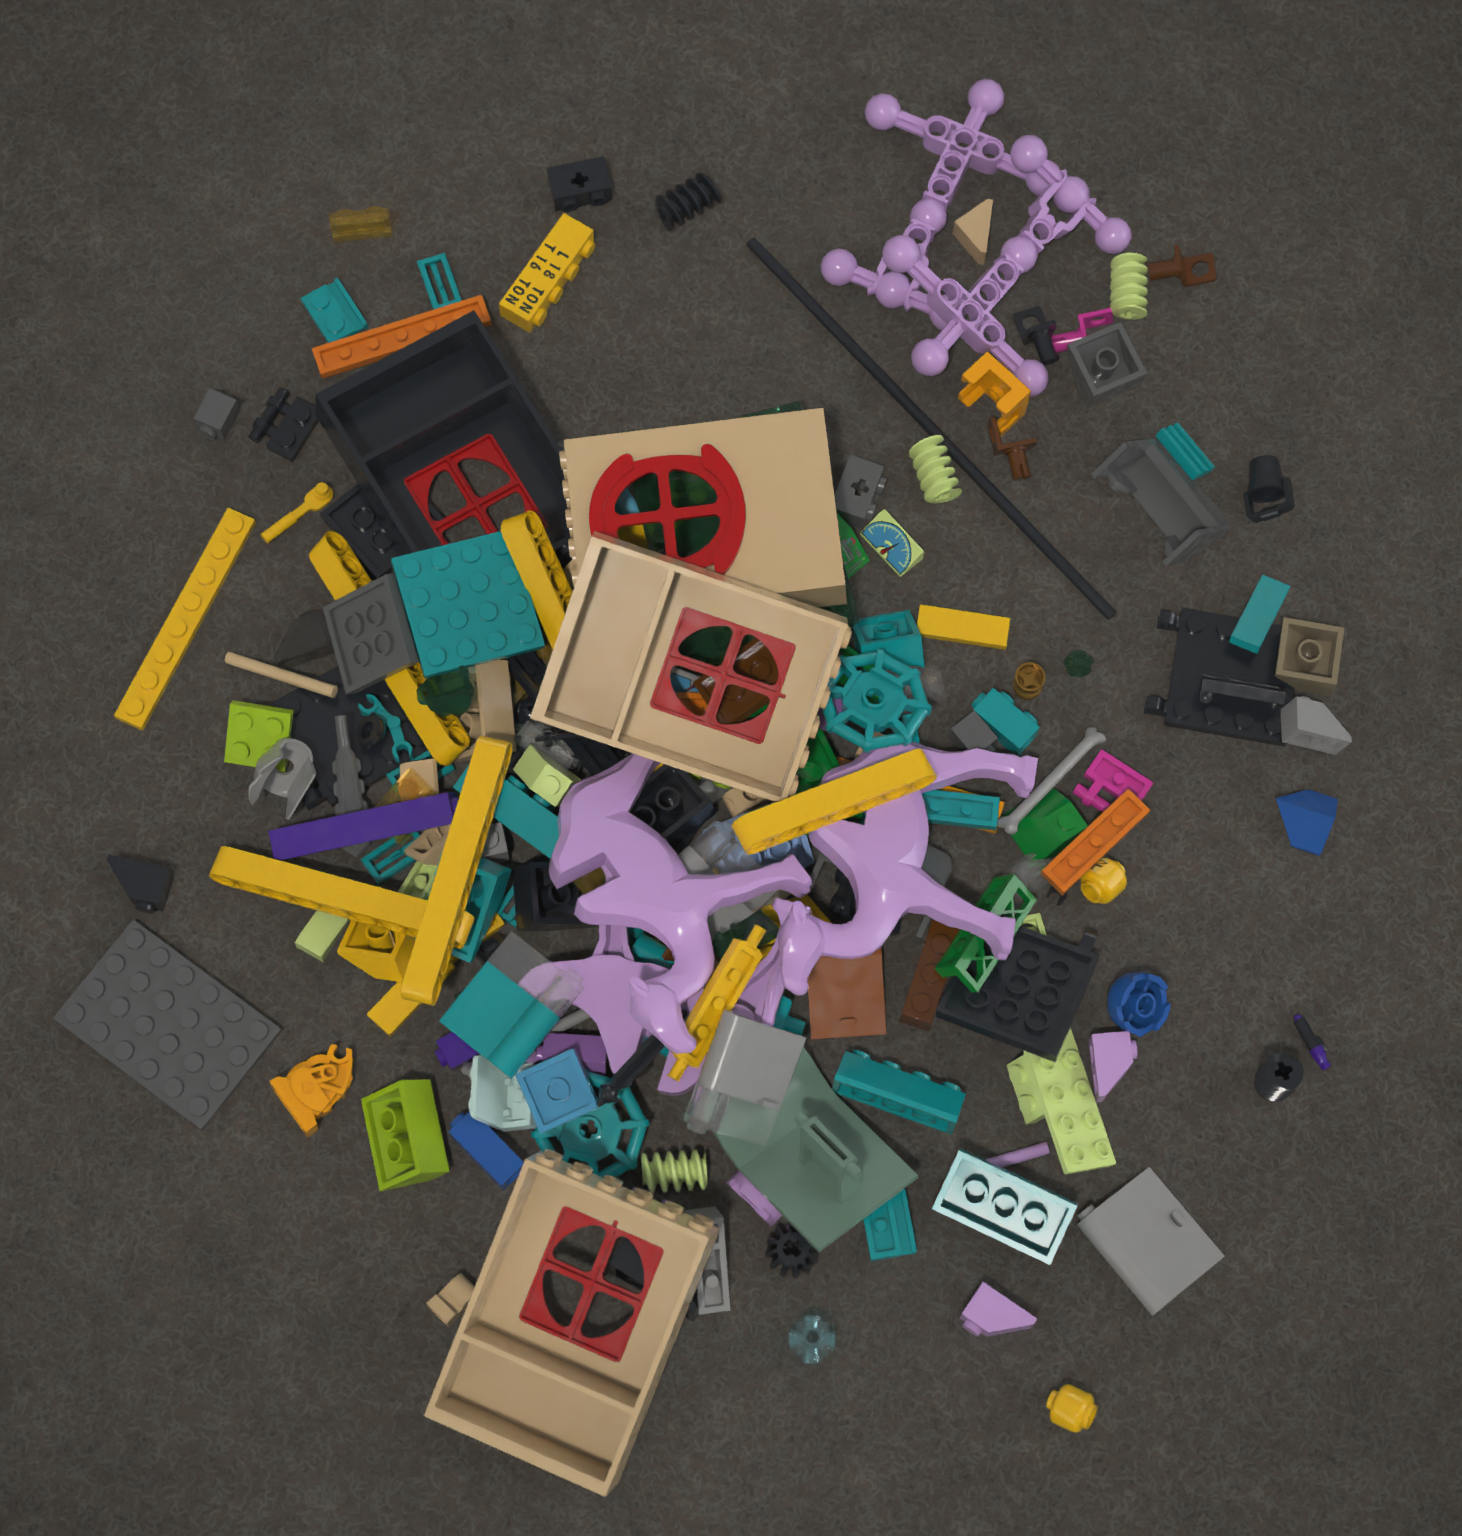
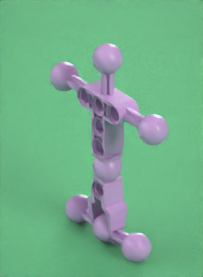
M982 79L976 81L970 88L967 98L971 110L964 124L939 115L932 116L927 120L902 111L897 99L890 94L881 93L875 95L866 104L865 117L869 125L874 129L886 131L894 126L922 137L924 147L928 151L941 156L929 180L927 191L923 193L922 200L918 201L911 209L910 224L903 233V235H907L912 239L923 241V243L918 244L920 250L919 259L927 267L929 261L926 256L929 245L933 242L935 234L939 233L945 226L947 209L952 204L968 168L988 175L998 172L999 169L1026 180L1029 191L1036 196H1039L1049 186L1035 171L1022 172L1017 169L1011 161V155L1004 153L1002 142L997 138L980 132L986 116L996 114L1004 103L1003 90L994 80ZM932 132H939V133H941L942 135H941V136H934V135H932L931 133H932ZM958 143H966L969 146L960 147ZM993 154L995 158H987L984 155ZM1049 160L1060 171L1058 165ZM946 167H955L957 170L949 171ZM940 190L945 192L946 194L937 195L934 192ZM837 248L829 251L822 259L821 273L824 279L831 285L843 286L850 282L867 288V296L875 294L879 303L886 308L896 309L904 306L906 312L911 308H915L929 314L932 324L939 330H942L947 325L927 304V294L919 291L921 285L914 278L912 283H910L908 278L900 272H888L889 268L884 263L883 257L876 273L858 266L854 255L845 249ZM947 294L941 295L943 299L948 301ZM962 311L964 319L966 318V312Z
M1025 135L1015 140L1010 151L1011 161L1022 172L1035 171L1049 186L1029 206L1028 213L1030 218L1020 233L1004 243L1000 257L994 261V265L988 268L968 291L954 279L947 278L941 280L919 259V246L914 239L907 235H897L887 240L882 254L883 261L890 270L900 273L908 272L928 292L927 304L947 324L935 339L921 340L915 345L911 353V362L916 372L923 376H935L943 372L949 361L948 350L961 337L978 353L984 354L990 351L1017 379L1031 390L1030 397H1033L1045 390L1049 381L1047 369L1037 360L1022 359L1004 341V327L989 312L1017 281L1019 275L1033 268L1038 258L1037 254L1044 249V245L1053 238H1062L1073 230L1082 218L1095 230V243L1106 254L1123 252L1127 249L1132 236L1131 229L1124 220L1113 217L1107 218L1095 206L1096 198H1090L1089 187L1084 180L1079 177L1067 176L1066 169L1059 171L1047 159V146L1042 139L1035 135ZM1052 196L1053 202L1059 210L1064 213H1073L1065 223L1062 221L1056 223L1054 216L1048 214L1047 202ZM1033 230L1039 234L1040 240L1034 236ZM998 270L1004 274L1005 280L999 277ZM940 290L947 294L948 301L943 299ZM980 291L986 294L987 301L981 297ZM962 311L968 314L970 321L964 319ZM983 332L989 334L991 342L985 339Z

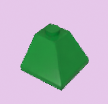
M1052 788L1018 824V831L1015 834H1010V836L1030 865L1035 868L1065 849L1088 825L1072 802ZM1019 805L1001 815L1000 818L1010 815Z

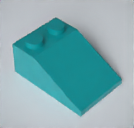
M481 857L465 911L473 915L475 920L464 948H453L452 956L469 963L473 962L502 901L512 869Z

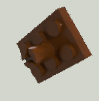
M754 638L739 649L733 665V670L737 674L770 685L777 682L778 668L771 652L759 639ZM704 674L694 681L693 684L708 705L715 686V679ZM729 684L724 691L716 719L722 724L741 723L769 703L770 699L766 695Z

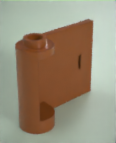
M881 948L872 955L855 959L821 956L807 978L811 1039L885 1035L886 1017Z

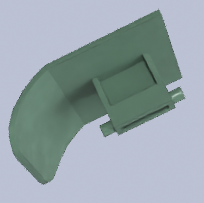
M804 1047L802 1048L780 1110L763 1107L709 1089L704 1104L706 1120L725 1153L739 1172L818 1252H821L918 1179V1175L835 1094Z

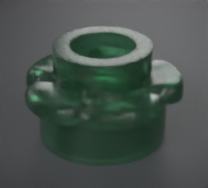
M1081 650L1071 652L1063 661L1068 675L1072 677L1089 675L1091 673V665L1094 663L1093 657L1087 656V653Z

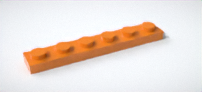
M482 295L312 348L321 378H327L377 362L475 310L485 327L492 325Z

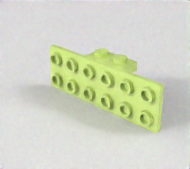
M1071 1027L1056 1062L1023 1050L1024 1054L1007 1064L1009 1077L1026 1125L1037 1123L1046 1118L1064 1174L1105 1168L1116 1164Z

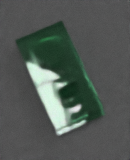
M760 909L737 924L731 923L730 929L725 933L721 934L718 931L715 934V939L711 940L713 952L721 960L732 940L735 938L746 941L755 924L766 930L757 946L759 949L777 937L779 927Z

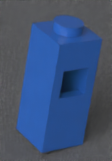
M470 1111L467 1114L462 1112L450 1123L452 1128L448 1131L450 1137L504 1191L518 1178L524 1162L487 1124L472 1118Z

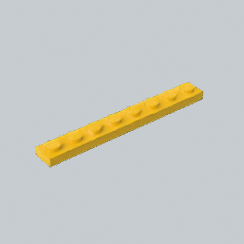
M229 507L227 508L114 714L115 719L139 730H144L256 524L255 519Z

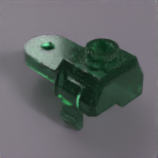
M462 665L457 671L427 678L416 690L417 700L419 704L427 705L432 712L442 717L451 714L454 716L464 714L468 708L472 707L475 692L474 681L469 673V669Z

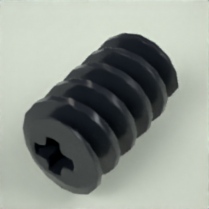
M700 172L695 175V180L688 178L685 181V185H676L675 191L669 189L666 191L665 196L658 195L655 199V205L659 218L668 231H673L672 221L678 226H682V215L691 221L693 219L691 210L701 215L703 213L702 204L710 210L712 209V198L718 204L722 200L715 184L707 175Z
M1286 1053L1271 1055L1255 1074V1090L1266 1101L1279 1102L1285 1100L1303 1080V1064Z

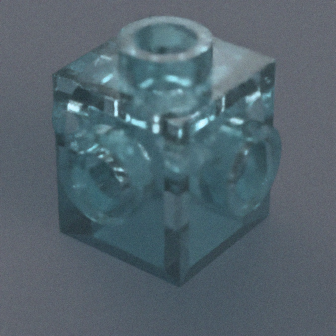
M803 1316L802 1321H796L795 1330H789V1349H795V1359H802L803 1364H821V1359L828 1358L829 1350H835V1330H829V1322H822L821 1316ZM808 1333H816L819 1340L813 1344L809 1343L806 1335Z

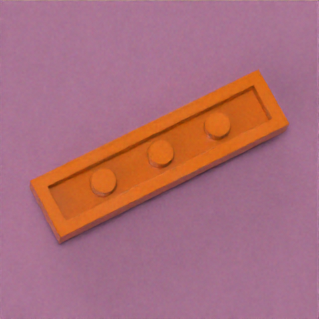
M1127 789L1057 855L1040 874L1063 896L1141 822L1151 810L1131 790Z

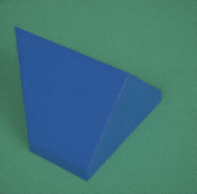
M1310 789L1276 798L1291 844L1290 846L1320 856L1336 817L1338 799Z

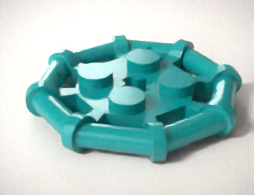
M883 649L847 657L840 655L841 665L835 679L829 678L827 686L830 687L829 691L831 692L825 709L822 708L827 724L825 729L829 733H835L862 748L864 753H869L870 750L898 745L906 747L911 744L912 737L925 717L931 714L932 706L927 702L920 680L921 672L917 668L912 669L885 654ZM874 664V668H870L869 672L862 673V670H856V667ZM882 666L885 667V668H887L888 670H890V671L896 673V674L899 675L900 677L897 678L896 676H894V675L888 673L887 671L883 670V669H882ZM846 675L849 680L844 687L836 686L841 676ZM910 686L913 699H907L906 695L904 696L903 687ZM874 694L878 695L880 703L871 704L866 696L873 697ZM832 699H841L842 712L838 715L836 714ZM904 710L913 713L905 726L899 720ZM850 720L866 729L865 734L862 735L845 724ZM890 727L894 732L893 734L873 737L874 732H883L886 728Z
M588 1068L584 1069L591 1086L599 1088L600 1085L611 1083L612 1078L590 1072ZM628 1085L625 1089L618 1091L617 1098L618 1101L622 1100L632 1120L623 1122L619 1111L614 1106L616 1103H606L594 1111L543 1134H540L538 1127H536L531 1132V1138L535 1139L541 1152H544L545 1149L555 1151L549 1137L556 1136L564 1147L565 1153L562 1155V1161L569 1163L571 1158L587 1162L588 1166L593 1169L592 1173L602 1178L605 1175L617 1177L630 1169L635 1170L638 1166V1155L646 1128L650 1126L649 1120H646L629 1088L630 1085ZM590 1120H593L595 1122L594 1126L598 1128L597 1134H592L590 1138L585 1137L586 1131L581 1128L583 1124H588ZM623 1129H633L627 1150L624 1152L618 1148ZM613 1154L619 1160L599 1171L597 1162Z

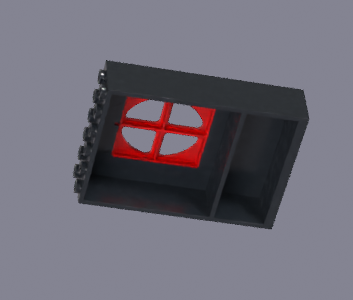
M475 310L316 394V417L401 555L449 544L443 538V532L470 517H475L479 521L486 534L498 532L487 515L486 509L511 494L517 493L522 497L524 511H533L541 519L561 567L569 564L572 560L568 545V539L572 538L570 537L569 528H567L565 510L568 508L562 486V480L565 479L559 457V451H562ZM466 459L488 462L505 472L509 476L510 482L484 497H477L458 468V463ZM446 471L453 479L467 504L464 508L444 519L434 521L430 517L428 509V493L435 476L440 472Z

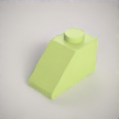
M533 744L528 746L513 769L532 791L555 807L561 805L569 787L581 781L579 777Z

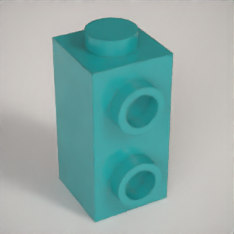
M994 688L987 695L982 692L971 705L974 708L973 711L998 737L997 741L1012 754L1019 756L1037 737L1040 729L1037 725V720L1029 712H1022L1014 706L1013 699L1005 692L1001 691L999 693Z

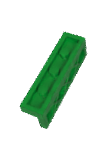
M1015 874L994 877L975 907L995 913L998 916L1006 914V917L1015 918V935L1037 899ZM1016 892L1024 900L1019 910H1014L1013 896ZM960 929L935 967V970L941 977L957 976L972 993L980 990L999 959L994 958L993 952L989 956L984 955V939ZM976 960L977 975L973 979L966 969L971 961Z

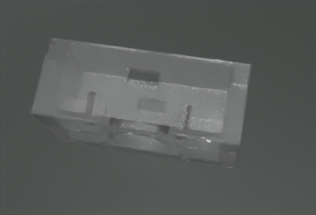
M533 719L527 720L513 740L525 750L530 744H533L560 765L573 772L580 761L564 740H552V747H544V741L535 742L534 737L542 735L543 729L548 727L542 722Z

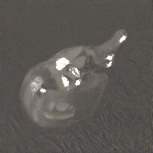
M1029 853L1012 861L1004 869L1002 876L1015 874L1031 893H1034L1044 888L1048 883L1046 879L1041 877L1040 873L1056 856L1050 859L1031 860L1036 856V853ZM1016 892L1013 897H1020V896H1019L1018 893Z

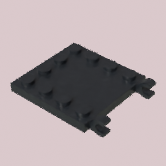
M1182 608L1180 616L1170 611L1161 610L1156 628L1177 632L1167 701L1160 697L1148 696L1147 701H1145L1144 714L1165 717L1164 726L1285 747L1287 743L1282 742L1281 709L1293 700L1294 687L1275 677L1282 626L1272 624L1258 654L1229 642L1240 618ZM1203 674L1285 687L1284 705L1213 693L1210 702L1204 703L1200 700Z
M339 666L315 678L338 687L334 698L299 687L271 702L272 707L294 710L291 738L303 742L312 752L316 771L315 780L319 787L307 790L302 798L308 811L327 800L332 808L338 803V797L333 792V784L337 781V776L332 773V763L336 760V753L338 751L334 716L347 715L350 748L354 752L355 758L360 760L361 771L358 773V778L363 780L365 789L386 778V774L399 768L400 764L411 761L409 753L405 749H401L397 753L400 763L394 760L392 754L394 741L387 726L385 738L380 744L373 746L371 749H360L357 740V729L365 716L360 713L358 704L360 703L366 709H371L374 706L373 703L367 701L366 694L374 695L388 713L400 719L404 739L411 744L413 749L412 759L428 751L385 680L356 694H346Z
M1020 926L1013 937L1012 949L1006 961L998 960L978 992L972 993L957 976L951 977L937 1008L936 1017L1056 1062L1100 955L1093 953L1098 934L1086 930L1080 946L1076 947ZM985 940L983 942L984 955L989 956L992 950ZM976 960L971 961L966 969L973 979L977 975Z

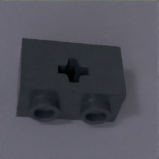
M604 156L547 168L548 184L555 212L561 210L563 212H572L581 206L590 204L592 206H601L607 201L612 200V186Z

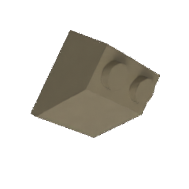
M1283 617L1275 677L1301 692L1331 696L1338 680L1344 627Z

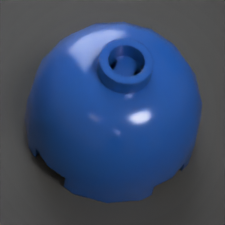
M1136 971L1124 974L1115 980L1107 995V1010L1111 1020L1123 1031L1137 1036H1144L1143 1034L1151 1030H1159L1167 1020L1171 1008V1003L1167 1002L1165 990L1168 989V985L1161 977L1150 973Z

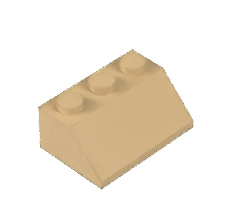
M496 660L442 674L443 693L470 738L469 746L454 762L471 760L480 735L512 742V753L517 751L508 660Z

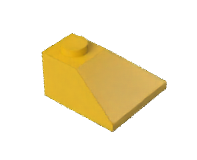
M351 920L337 952L338 955L376 979L403 983L415 943V937Z

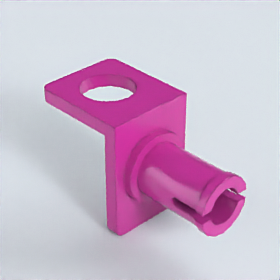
M1107 308L1078 315L1080 327H1077V330L1051 335L1056 353L1068 351L1067 345L1087 336L1085 329L1112 324L1114 322L1112 309ZM1097 317H1104L1100 320H1092Z

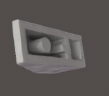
M715 1206L684 1210V1213L695 1217V1214L706 1216L714 1221V1226L720 1228L694 1293L698 1308L697 1312L699 1315L730 1311L723 1216Z

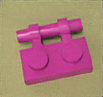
M1101 749L1084 774V778L1093 783L1090 789H1087L1078 783L1072 794L1082 799L1081 803L1088 808L1092 806L1103 813L1111 803L1098 796L1101 789L1117 799L1129 789L1142 801L1152 787L1153 782Z

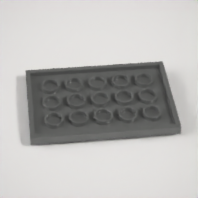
M135 920L131 921L53 1017L54 1021L202 1132L282 1032L281 1028Z

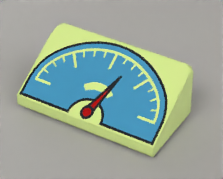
M885 509L860 533L899 577L903 576L923 559L924 551Z

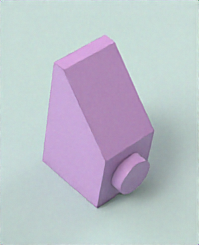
M1127 1031L1091 1034L1088 1040L1096 1103L1102 1102L1129 1070L1133 1064V1059H1137L1136 1041L1130 1039V1033Z
M984 1282L960 1316V1319L964 1321L962 1326L975 1336H979L982 1333L986 1337L1030 1329L1037 1320L1036 1317Z

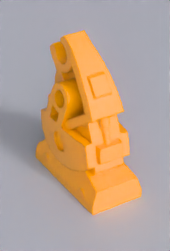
M332 1044L328 1049L327 1055L312 1056L307 1061L294 1066L286 1078L278 1076L269 1081L271 1088L307 1138L318 1130L315 1119L329 1114L335 1102L340 1098L344 1099L348 1089L351 1087L353 1081L352 1049L346 1048V1056L342 1059H337L334 1054L338 1047Z

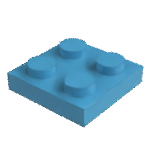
M575 1048L515 1074L540 1134L600 1108L596 1105L597 1097Z

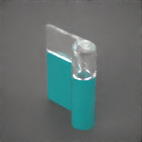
M511 931L439 1022L512 1079L583 991L584 987L580 984L583 978L569 967L566 971L559 969Z

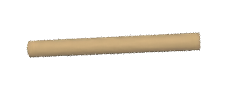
M228 652L225 656L226 664L334 698L338 691L337 686L232 652Z

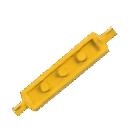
M755 924L746 941L734 938L685 1021L688 1033L696 1040V1048L690 1053L672 1052L677 1060L669 1074H667L671 1079L679 1082L688 1066L699 1068L709 1050L723 1010L732 1011L763 957L757 948L763 935L766 933V930Z

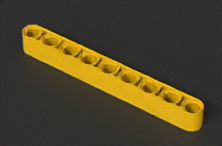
M335 531L326 532L309 553L313 566L335 600L372 582L345 538ZM418 662L384 679L432 757L444 766L451 765L469 746L470 738L433 678L424 679L420 663Z
M482 735L477 739L401 987L402 999L432 1006L438 1000L510 763L512 742Z
M227 846L220 847L209 873V877L212 880L225 886L412 937H417L428 901ZM464 911L454 948L457 949L464 948L475 917Z

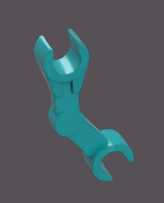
M366 694L367 701L373 703L374 706L371 709H366L359 703L360 713L363 716H369L374 712L383 719L394 741L392 754L397 763H400L397 753L401 749L407 750L410 760H412L413 749L411 744L404 739L400 719L388 713L374 695Z

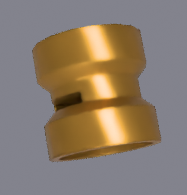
M1034 662L1021 664L1017 668L1012 688L1019 698L1032 700L1040 695L1045 683L1043 668Z

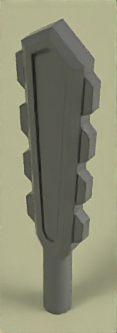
M347 715L334 716L338 745L336 760L332 763V773L337 776V781L333 784L334 795L338 797V803L334 806L335 816L368 809L367 802L362 800V794L365 792L364 782L358 778V773L361 771L360 760L355 758V754L350 748ZM370 842L342 849L358 858L370 845Z

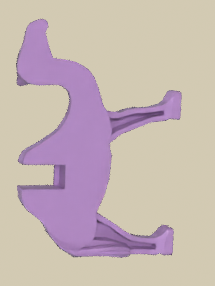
M912 742L906 747L898 745L870 750L869 753L862 752L853 762L828 771L823 776L819 786L911 750L922 749L937 774V778L933 783L921 790L864 811L866 813L864 825L841 820L809 833L811 843L849 879L855 895L856 914L848 923L841 925L831 924L808 914L802 902L795 901L789 916L781 925L778 933L781 978L784 987L796 995H804L808 990L807 978L821 956L855 959L872 955L881 948L899 919L906 913L927 915L947 926L968 931L986 940L991 947L995 959L1006 961L1012 949L1016 919L1000 917L995 913L975 907L938 884L921 869L929 836L928 817L921 793L944 788L973 778H990L1007 782L1014 789L1017 796L1028 798L1034 787L1038 758L1027 755L1019 757L1015 754L996 753L980 748L948 752Z
M632 753L609 769L583 779L569 787L559 809L557 820L559 837L549 863V875L558 889L606 865L615 879L579 897L574 914L580 921L590 925L640 928L656 936L672 951L675 962L671 970L665 974L646 981L638 977L630 978L631 1000L629 1011L642 1027L657 1037L671 1052L690 1053L696 1048V1040L688 1033L680 1005L702 990L713 973L715 958L707 917L721 907L740 904L763 893L776 890H784L801 898L810 892L809 887L812 885V880L793 854H790L781 862H774L755 870L716 875L688 874L669 843L653 828L629 813L639 798L650 774L660 764V762Z
M606 865L601 866L606 875V883L614 880L615 878ZM775 898L772 907L778 914L780 924L782 925L789 916L794 902ZM805 906L806 912L811 915V907ZM599 925V941L591 957L582 960L543 964L532 969L520 981L518 986L546 1007L553 1002H568L584 1010L598 1026L607 1051L611 1070L615 1074L640 1048L645 1038H649L652 1035L651 1032L642 1027L633 1018L629 1011L631 1000L630 978L638 977L646 981L661 976L670 969L652 963L635 962L630 949L628 927ZM778 934L772 949L758 964L732 1009V1012L772 1027L780 998L785 989L781 978ZM704 988L680 1005L681 1010L685 1009L688 1012L684 1021L688 1018ZM535 1050L526 1060V1063L536 1062L537 1055ZM669 1050L657 1090L661 1094L678 1096L694 1089L699 1085L696 1082L706 1055L699 1068L688 1066L679 1082L667 1076L677 1060Z

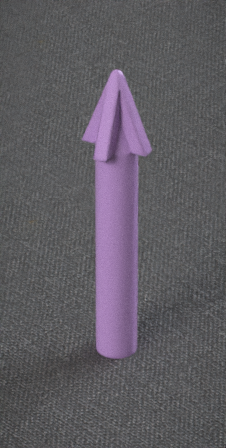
M1045 1141L985 1160L1003 1168L1049 1154L1050 1151Z

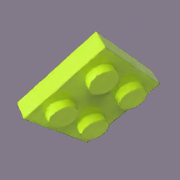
M232 700L229 708L224 762L256 767L258 759L278 740L291 738L294 710ZM281 759L275 766L276 769L285 772L288 767V759Z

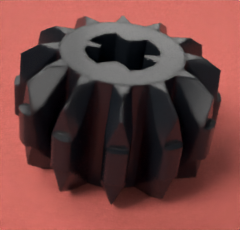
M790 1223L786 1224V1234L778 1227L775 1228L774 1234L777 1239L767 1238L766 1240L768 1246L775 1248L765 1251L766 1258L776 1257L769 1265L771 1270L776 1269L781 1264V1277H785L787 1270L792 1269V1277L797 1279L799 1277V1267L804 1273L809 1274L811 1269L807 1262L817 1264L818 1257L811 1254L817 1252V1250L811 1244H808L809 1242L798 1231L797 1233L793 1232ZM789 1244L791 1247L799 1246L797 1253L799 1256L795 1257L793 1254L785 1255L786 1245Z

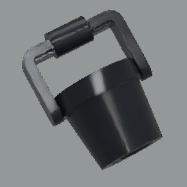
M1263 455L1249 462L1248 491L1244 492L1246 516L1254 523L1265 522L1282 516V514L1293 510L1295 506L1291 480L1289 477H1283L1279 459L1275 456ZM1285 497L1286 502L1283 504L1271 506L1257 513L1254 511L1253 502H1276Z

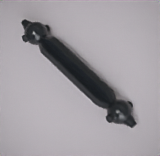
M685 1009L681 1010L683 1020L688 1013ZM652 1034L613 1075L610 1084L599 1086V1098L596 1105L601 1107L606 1103H616L618 1101V1091L625 1089L665 1045Z

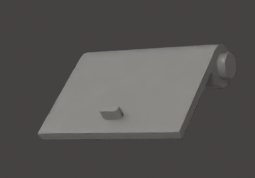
M1150 1167L1100 1206L1095 1208L1091 1204L1078 1215V1218L1081 1220L1077 1224L1079 1229L1152 1316L1225 1257Z

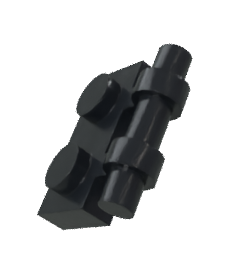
M279 388L276 394L270 396L267 400V408L260 418L257 417L253 422V430L248 437L255 443H259L263 435L269 437L270 440L266 444L267 449L294 462L319 420L316 417V406L298 397L289 406L284 403L289 393L285 389ZM277 413L284 417L278 427L275 428L270 424Z

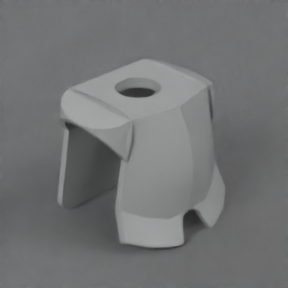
M282 738L278 740L256 763L254 781L249 786L250 803L253 805L259 799L262 789L287 798L286 819L289 820L316 776L310 748L296 739ZM281 759H288L294 765L291 771L285 773L278 771L275 766Z

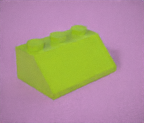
M430 1079L400 1080L361 1099L379 1191L430 1181L450 1172Z

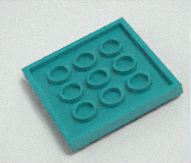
M501 531L391 558V565L424 679L545 647L531 595L523 584Z

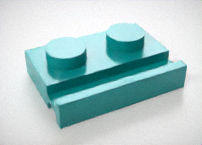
M338 278L334 279L333 283L325 284L300 298L303 306L327 343L355 335L359 331L368 328L367 322Z
M903 1189L863 1219L870 1262L917 1253L906 1190Z

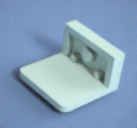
M482 1055L474 1056L470 1069L472 1082L471 1097L468 1103L471 1117L503 1132L536 1128L537 1125L516 1076L514 1075L511 1079ZM523 1064L517 1073L524 1071L532 1066H535L536 1064Z

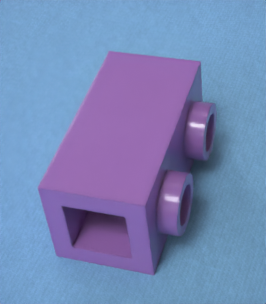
M562 1032L548 1033L544 1038L543 1045H538L536 1064L575 1048L584 1069L588 1068L590 1072L606 1076L608 1055L601 1036L595 1034L574 1035Z

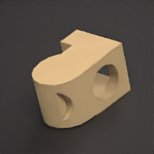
M736 788L730 789L722 796L732 818L774 802Z
M460 1273L426 1304L436 1316L450 1327L466 1310L475 1286Z

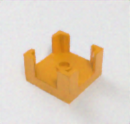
M986 352L962 375L961 380L969 384L959 392L958 399L965 406L970 407L986 393L996 402V408L1002 413L1001 417L996 421L1000 437L1025 415L1031 390L989 352Z

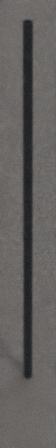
M755 237L751 238L746 246L930 436L942 435L944 437L943 442L938 445H945L947 447L946 453L1100 613L1107 620H1110L1117 613L1116 610Z

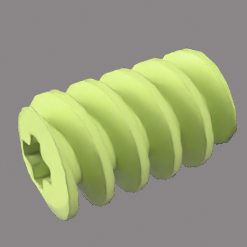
M1123 253L1111 260L1110 267L1112 271L1110 278L1112 281L1110 289L1112 292L1110 294V308L1112 309V314L1118 318L1138 320L1147 316V310L1143 307L1147 306V299L1144 296L1147 295L1148 290L1144 285L1147 284L1148 279L1143 275L1147 274L1148 268L1143 264L1148 259L1142 254Z
M942 435L927 437L917 442L909 450V456L913 460V468L917 470V479L921 481L920 488L925 492L924 499L928 503L951 501L962 493L960 488L952 489V487L959 483V480L957 478H948L955 473V469L953 467L945 468L951 462V457H941L948 450L945 445L937 446L944 440Z
M695 1149L692 1151L690 1159H688L684 1150H680L678 1159L675 1160L672 1152L667 1151L664 1161L661 1160L658 1152H654L652 1162H649L645 1153L641 1154L643 1187L647 1185L651 1194L655 1192L657 1184H660L663 1193H667L670 1183L673 1184L676 1192H680L683 1182L686 1183L689 1191H693L695 1181L699 1182L702 1190H706L707 1167L705 1152L703 1158H700L698 1151Z

